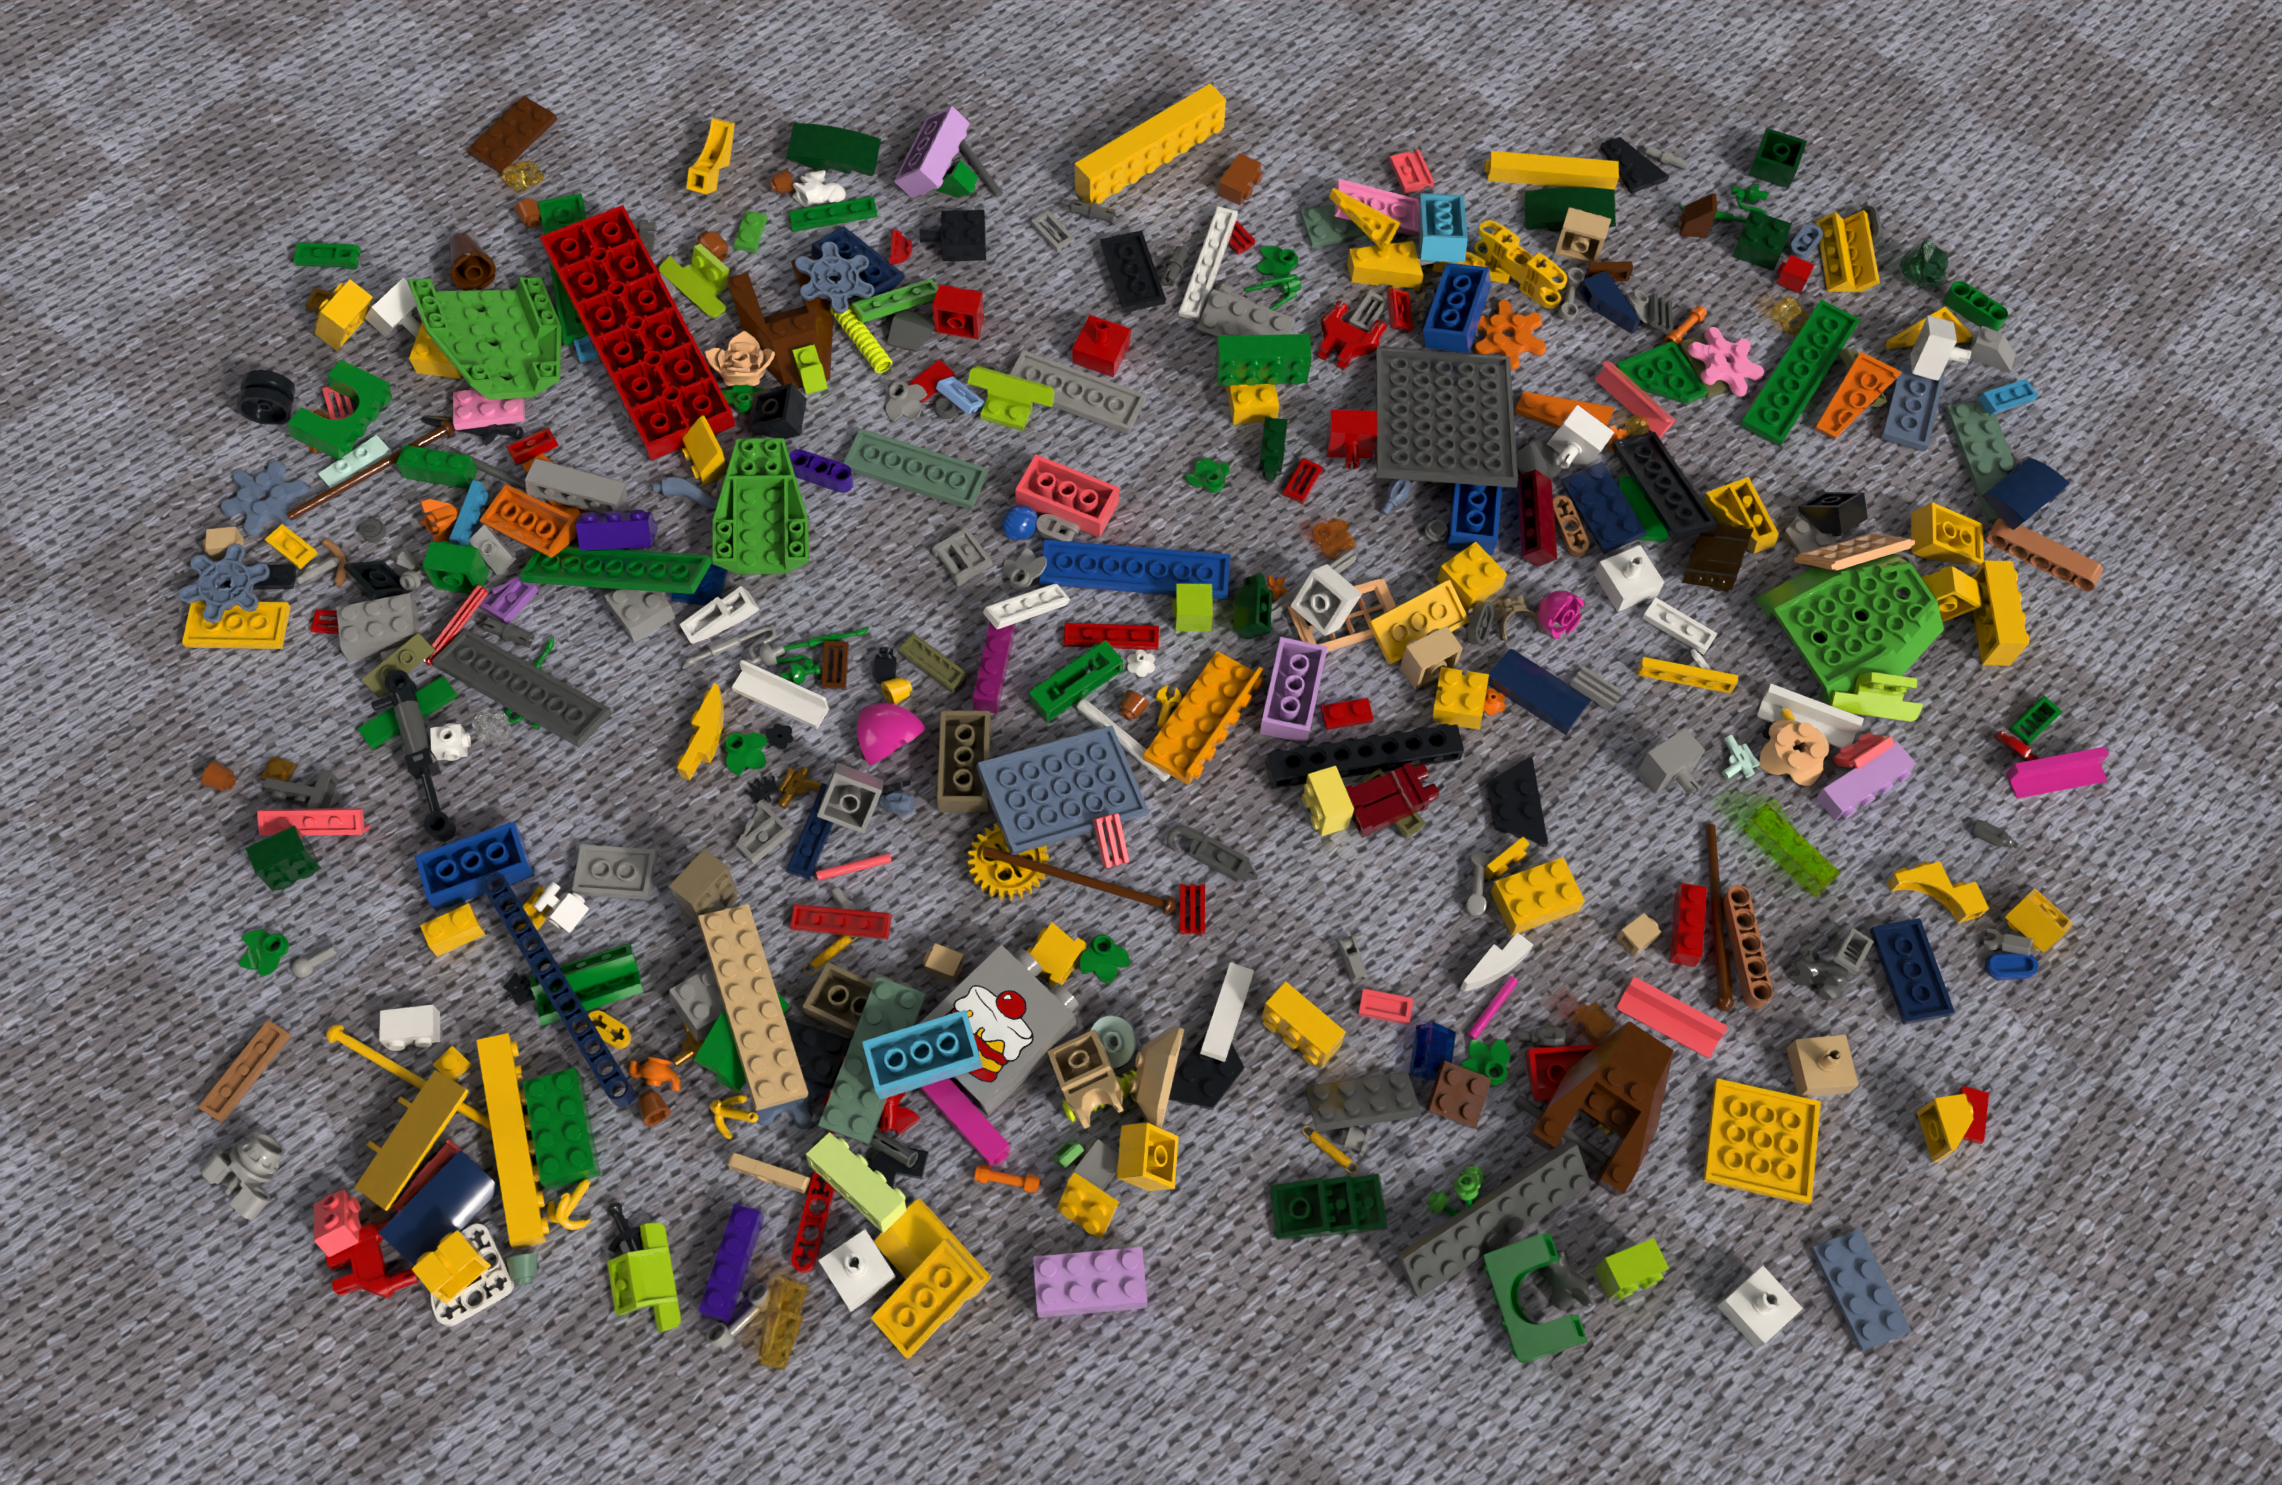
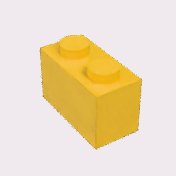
M469 903L420 925L429 948L437 957L486 935L477 913Z

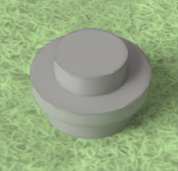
M1433 520L1426 525L1425 535L1430 541L1441 542L1446 539L1448 528L1443 521Z

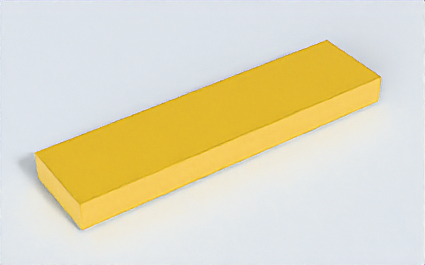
M1647 657L1642 658L1637 669L1638 676L1725 693H1732L1738 683V675Z

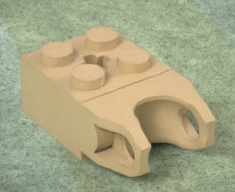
M1095 1029L1047 1051L1065 1099L1074 1116L1081 1121L1084 1129L1090 1126V1115L1093 1109L1101 1104L1112 1105L1118 1113L1124 1111L1122 1107L1123 1092Z

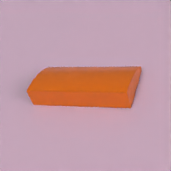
M508 484L503 486L479 520L480 523L488 525L490 528L550 558L562 551L577 536L576 517Z

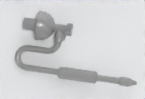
M763 627L740 638H731L710 647L709 651L686 659L682 668L685 669L695 664L696 661L710 655L713 657L719 656L721 653L739 646L742 641L766 631L772 632V635L751 645L748 651L749 659L745 661L753 665L762 661L767 666L777 665L776 657L784 654L785 650L782 645L771 649L768 643L776 638L777 632L773 627ZM762 646L759 650V656H757L753 650Z

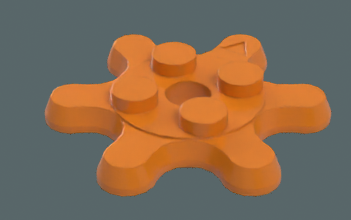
M1501 300L1496 305L1497 315H1493L1491 318L1481 315L1477 330L1483 333L1484 339L1474 345V354L1488 355L1495 352L1501 356L1510 357L1511 370H1516L1520 365L1519 355L1522 352H1530L1537 356L1543 355L1546 352L1545 342L1531 334L1534 329L1539 328L1542 324V318L1539 313L1533 312L1527 316L1515 315L1512 312L1510 302ZM1508 329V331L1513 333V336L1507 337L1502 332Z

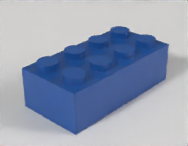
M1446 263L1423 329L1426 348L1469 353L1491 288L1489 267Z
M1453 483L1447 549L1463 551L1477 542L1488 555H1493L1498 541L1502 487Z
M514 821L415 856L427 901L435 911L486 894L482 884L484 878L490 873L498 872L502 874L509 885L535 876L522 834ZM502 885L496 886L493 891L500 889Z

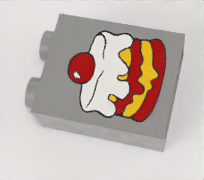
M1000 945L919 1023L966 1010L983 1068L954 1076L950 1079L987 1116L996 1110L1049 1057L1047 1051L1061 1045L1077 1029L1075 1015L1072 1012L1079 1006V1003L1059 983H1056L1048 990L1036 978L1042 971L1041 966L1023 948H1020L1012 955L1004 946Z

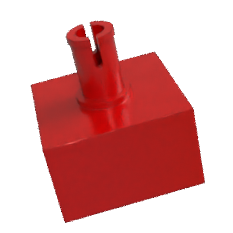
M1089 315L1073 346V364L1114 378L1131 344V328Z
M1331 410L1327 429V457L1346 458L1345 467L1347 469H1351L1352 461L1353 469L1359 468V458L1372 459L1378 435L1377 411Z

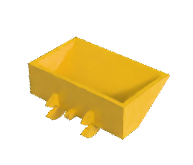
M434 1070L412 1103L400 1096L397 1101L406 1106L408 1110L382 1147L369 1140L367 1146L376 1151L377 1155L354 1188L388 1211L470 1091Z

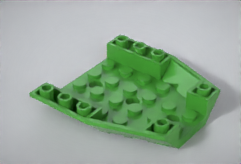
M520 277L516 290L435 291L431 279H408L407 282L426 333L465 380L488 400L533 398L560 381L561 324L541 277ZM487 342L494 343L496 346H491ZM500 376L507 377L509 380L506 381Z
M1894 554L1836 571L1813 567L1755 599L1767 618L1776 617L1824 689L1820 697L1827 705H1830L1832 692L1853 694L1859 674L1875 672L1902 676L1944 630L1937 600L1912 564ZM1896 591H1906L1908 594V599L1903 600L1898 598L1896 595ZM1861 611L1865 613L1867 620H1857L1855 612ZM1816 633L1824 635L1826 642L1817 643L1813 635Z

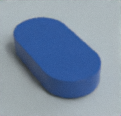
M2002 953L1992 955L1986 961L1985 967L1987 973L1996 980L2027 979L2038 971V962L2031 954L2026 956L2016 953Z

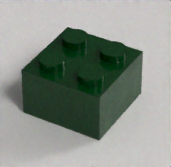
M1766 128L1752 163L1749 176L1790 188L1807 140Z
M1750 210L1732 257L1774 271L1792 223Z
M295 825L245 848L255 873L272 891L286 889L292 882L298 879L309 878L321 869L311 844Z

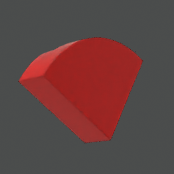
M903 1107L896 1108V1132L900 1135L920 1120V1117L914 1111Z

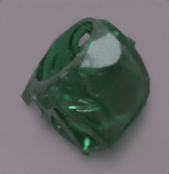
M1924 240L1903 256L1900 267L1904 274L1903 276L1918 287L1931 285L1938 288L1946 278L1949 256L1947 251L1938 248L1933 241Z

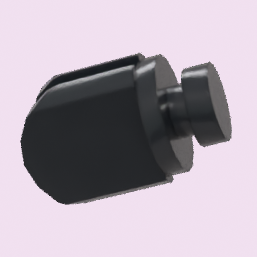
M879 648V654L875 655L873 659L872 675L878 684L894 679L896 676L897 662L896 657L893 656L894 650L892 648Z

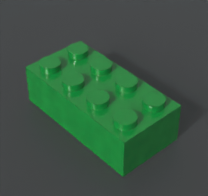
M1310 334L1218 336L1215 362L1217 385L1254 386L1257 384L1299 385L1308 383L1312 358Z
M576 1067L523 1081L540 1183L547 1190L583 1181V1179L601 1176L583 1079Z

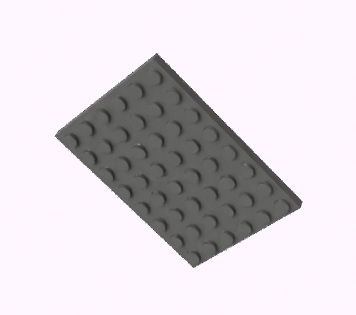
M1377 347L1376 411L1378 435L1376 439V478L1516 488L1518 473L1510 357Z

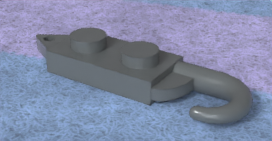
M1176 826L1168 833L1166 838L1167 844L1174 852L1178 851V848L1173 843L1174 837L1176 835H1183L1192 840L1190 853L1195 860L1236 882L1238 880H1257L1258 875L1249 863L1250 858L1207 835L1204 836L1186 826Z

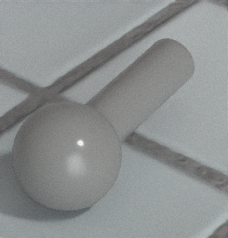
M333 944L309 959L298 958L292 964L293 974L299 978L309 976L315 966L338 954L339 949Z

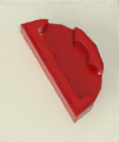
M894 229L891 231L889 264L905 262L910 258L913 247L909 238L907 239L902 235L901 231Z
M1998 731L1993 738L2025 762L2038 759V756L2031 753V749L2014 736L2009 737L2004 731Z

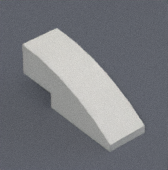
M740 586L724 599L715 598L683 621L680 626L690 643L694 644L742 622L760 609L751 594Z
M1517 932L1503 950L1493 945L1463 981L1460 989L1463 992L1477 989L1504 976L1529 954L1533 944Z

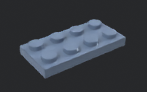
M1901 363L1898 370L1902 373L1894 383L1881 439L1925 452L1929 446L1945 376L1941 375L1939 381L1915 375L1912 374L1911 366Z
M1861 1229L1810 1248L1860 1352L1912 1332Z

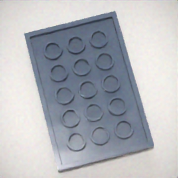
M1113 726L978 762L976 765L1011 855L1095 831L1093 819L1119 813L1120 821L1123 823L1146 816L1149 813ZM1102 822L1103 828H1106L1105 822Z

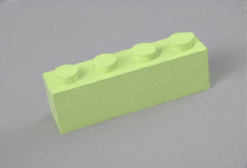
M829 1132L806 1153L809 1166L875 1227L884 1233L907 1211L905 1205L906 1197L897 1187L892 1189L886 1183V1178L878 1170L873 1172L868 1167V1163L859 1153L854 1155L849 1150L850 1147L841 1137L835 1138Z

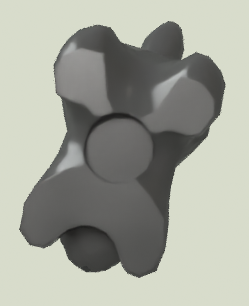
M1809 950L1806 955L1795 961L1794 965L1798 972L1791 973L1789 978L1799 985H1816L1819 988V997L1823 1000H1834L1840 997L1841 989L1847 984L1849 976L1859 975L1865 972V968L1860 967L1854 975L1839 964L1815 960L1812 952Z
M1563 1251L1557 1252L1559 1262L1537 1269L1538 1273L1551 1284L1553 1289L1551 1302L1557 1309L1565 1311L1576 1302L1586 1307L1592 1305L1589 1299L1590 1290L1588 1283L1581 1275L1575 1273Z

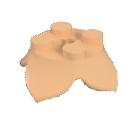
M742 331L732 338L726 351L720 348H713L705 351V355L709 364L721 375L725 385L748 384L749 386H756L760 383V378L763 377L765 368L773 360L775 352L771 349L760 350L758 341L746 331Z
M1792 719L1776 720L1769 728L1770 741L1763 747L1760 753V768L1774 775L1787 773L1797 784L1812 786L1821 775L1824 757L1829 752L1827 738L1810 723H1800ZM1797 745L1801 748V751L1794 750L1793 747Z

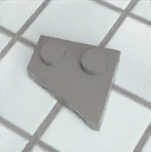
M1798 515L1783 534L1787 541L1793 545L1796 554L1831 545L1837 541L1832 536L1821 533L1813 524ZM1807 565V566H1808V567H1807V570H1810L1811 568H1813V567H1815V566H1809V565Z
M762 800L757 803V811L753 819H749L745 832L740 836L736 844L738 850L753 865L792 834L791 829Z

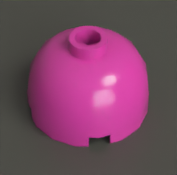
M1566 590L1554 591L1542 598L1538 606L1537 618L1541 628L1556 639H1561L1559 635L1565 630L1566 635H1568L1581 620L1582 615L1579 614L1580 607L1584 608L1583 599ZM1557 622L1563 627H1553V625Z

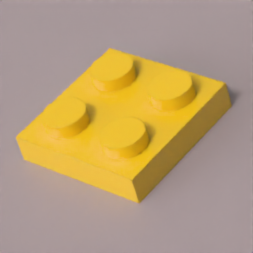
M1074 1172L1068 1180L1056 1210L1065 1218L1084 1228L1087 1233L1101 1240L1120 1202Z

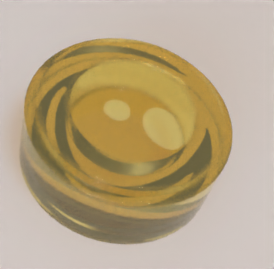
M1642 415L1631 416L1626 423V430L1631 437L1646 434L1650 429L1648 420Z

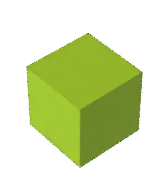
M1176 584V596L1172 599V617H1175L1176 632H1211L1213 618L1212 584Z

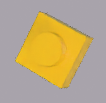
M453 1046L432 1064L441 1074L454 1082L472 1066Z

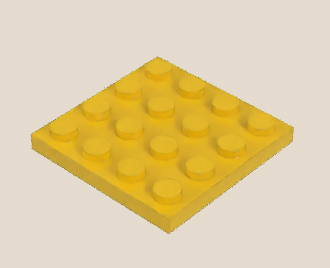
M1717 1078L1714 1081L1703 1182L1800 1204H1811L1821 1101Z

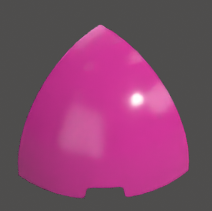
M873 703L865 706L861 710L857 721V735L860 748L869 766L889 756L896 749L910 742L926 729L924 724L913 713L892 703Z

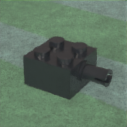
M985 210L941 211V226H939V229L920 228L919 230L920 243L940 242L943 262L986 260Z

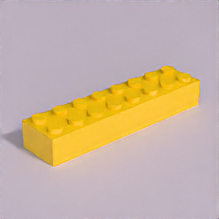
M1210 83L1075 163V192L1087 203L1092 204L1095 202L1100 204L1110 195L1119 193L1130 183H1136L1145 174L1154 172L1160 165L1169 163L1180 153H1186L1195 144H1200L1212 134L1219 133L1224 128L1226 98Z

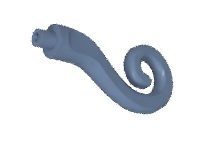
M727 472L722 474L717 481L716 489L719 494H721ZM678 477L662 478V482L653 483L654 492H663L664 496H686L700 505L716 511L719 499L707 494L688 480Z

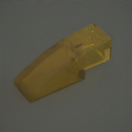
M776 1275L762 1327L759 1364L785 1370L804 1317L800 1314V1310L809 1286L802 1281Z

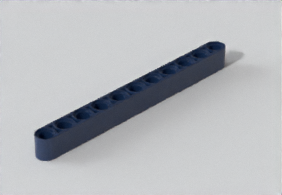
M498 872L488 874L482 884L484 891L606 1095L617 1107L629 1106L635 1096L632 1086L513 889L502 874ZM502 885L499 890L493 891L496 886ZM514 904L510 910L504 911L508 905ZM526 924L522 930L516 931L518 926ZM538 944L534 950L528 951L531 945ZM550 964L548 969L540 971L543 965ZM563 984L558 991H552L554 986ZM575 1004L571 1011L564 1012L568 1005ZM587 1025L584 1032L577 1033L580 1026ZM600 1046L596 1053L589 1054L592 1047ZM606 1067H613L609 1074L602 1075V1071ZM626 1088L621 1096H614L616 1090Z

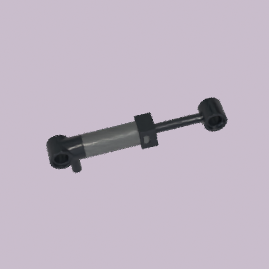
M393 670L385 678V686L390 692V696L372 701L371 706L376 711L393 705L407 754L404 757L408 771L416 780L422 779L431 813L425 817L424 828L436 841L445 842L455 835L456 826L444 812H441L431 775L440 772L436 757L431 751V745L416 695L417 686L405 671ZM404 683L401 688H397L399 684ZM440 823H444L442 829L436 831V827Z

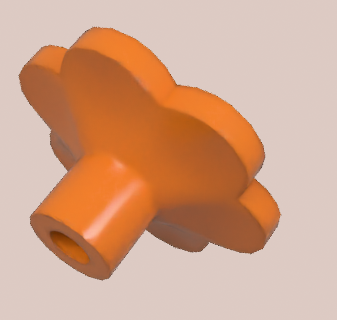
M1488 688L1483 711L1489 716H1494L1497 712H1503L1505 710V696L1502 693H1497L1493 688Z

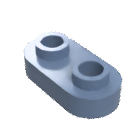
M1815 224L1803 226L1792 241L1788 250L1789 254L1803 260L1807 259L1819 244L1823 236L1822 229Z

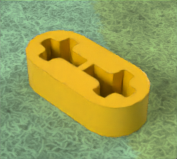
M600 1010L588 1014L592 1021L594 1019L597 1021L601 1019L602 1023L606 1026L605 1029L596 1026L607 1045L615 1049H623L629 1045L631 1033L624 1024ZM612 1030L618 1034L622 1032L624 1039H617L615 1041L610 1032Z

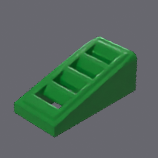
M2044 695L2010 730L2024 743L2029 745L2063 711ZM2041 708L2050 718L2047 719L2037 709ZM2034 713L2044 723L2041 725L2031 714ZM2028 719L2038 729L2035 731L2025 720ZM2022 725L2032 735L2028 737L2018 727Z

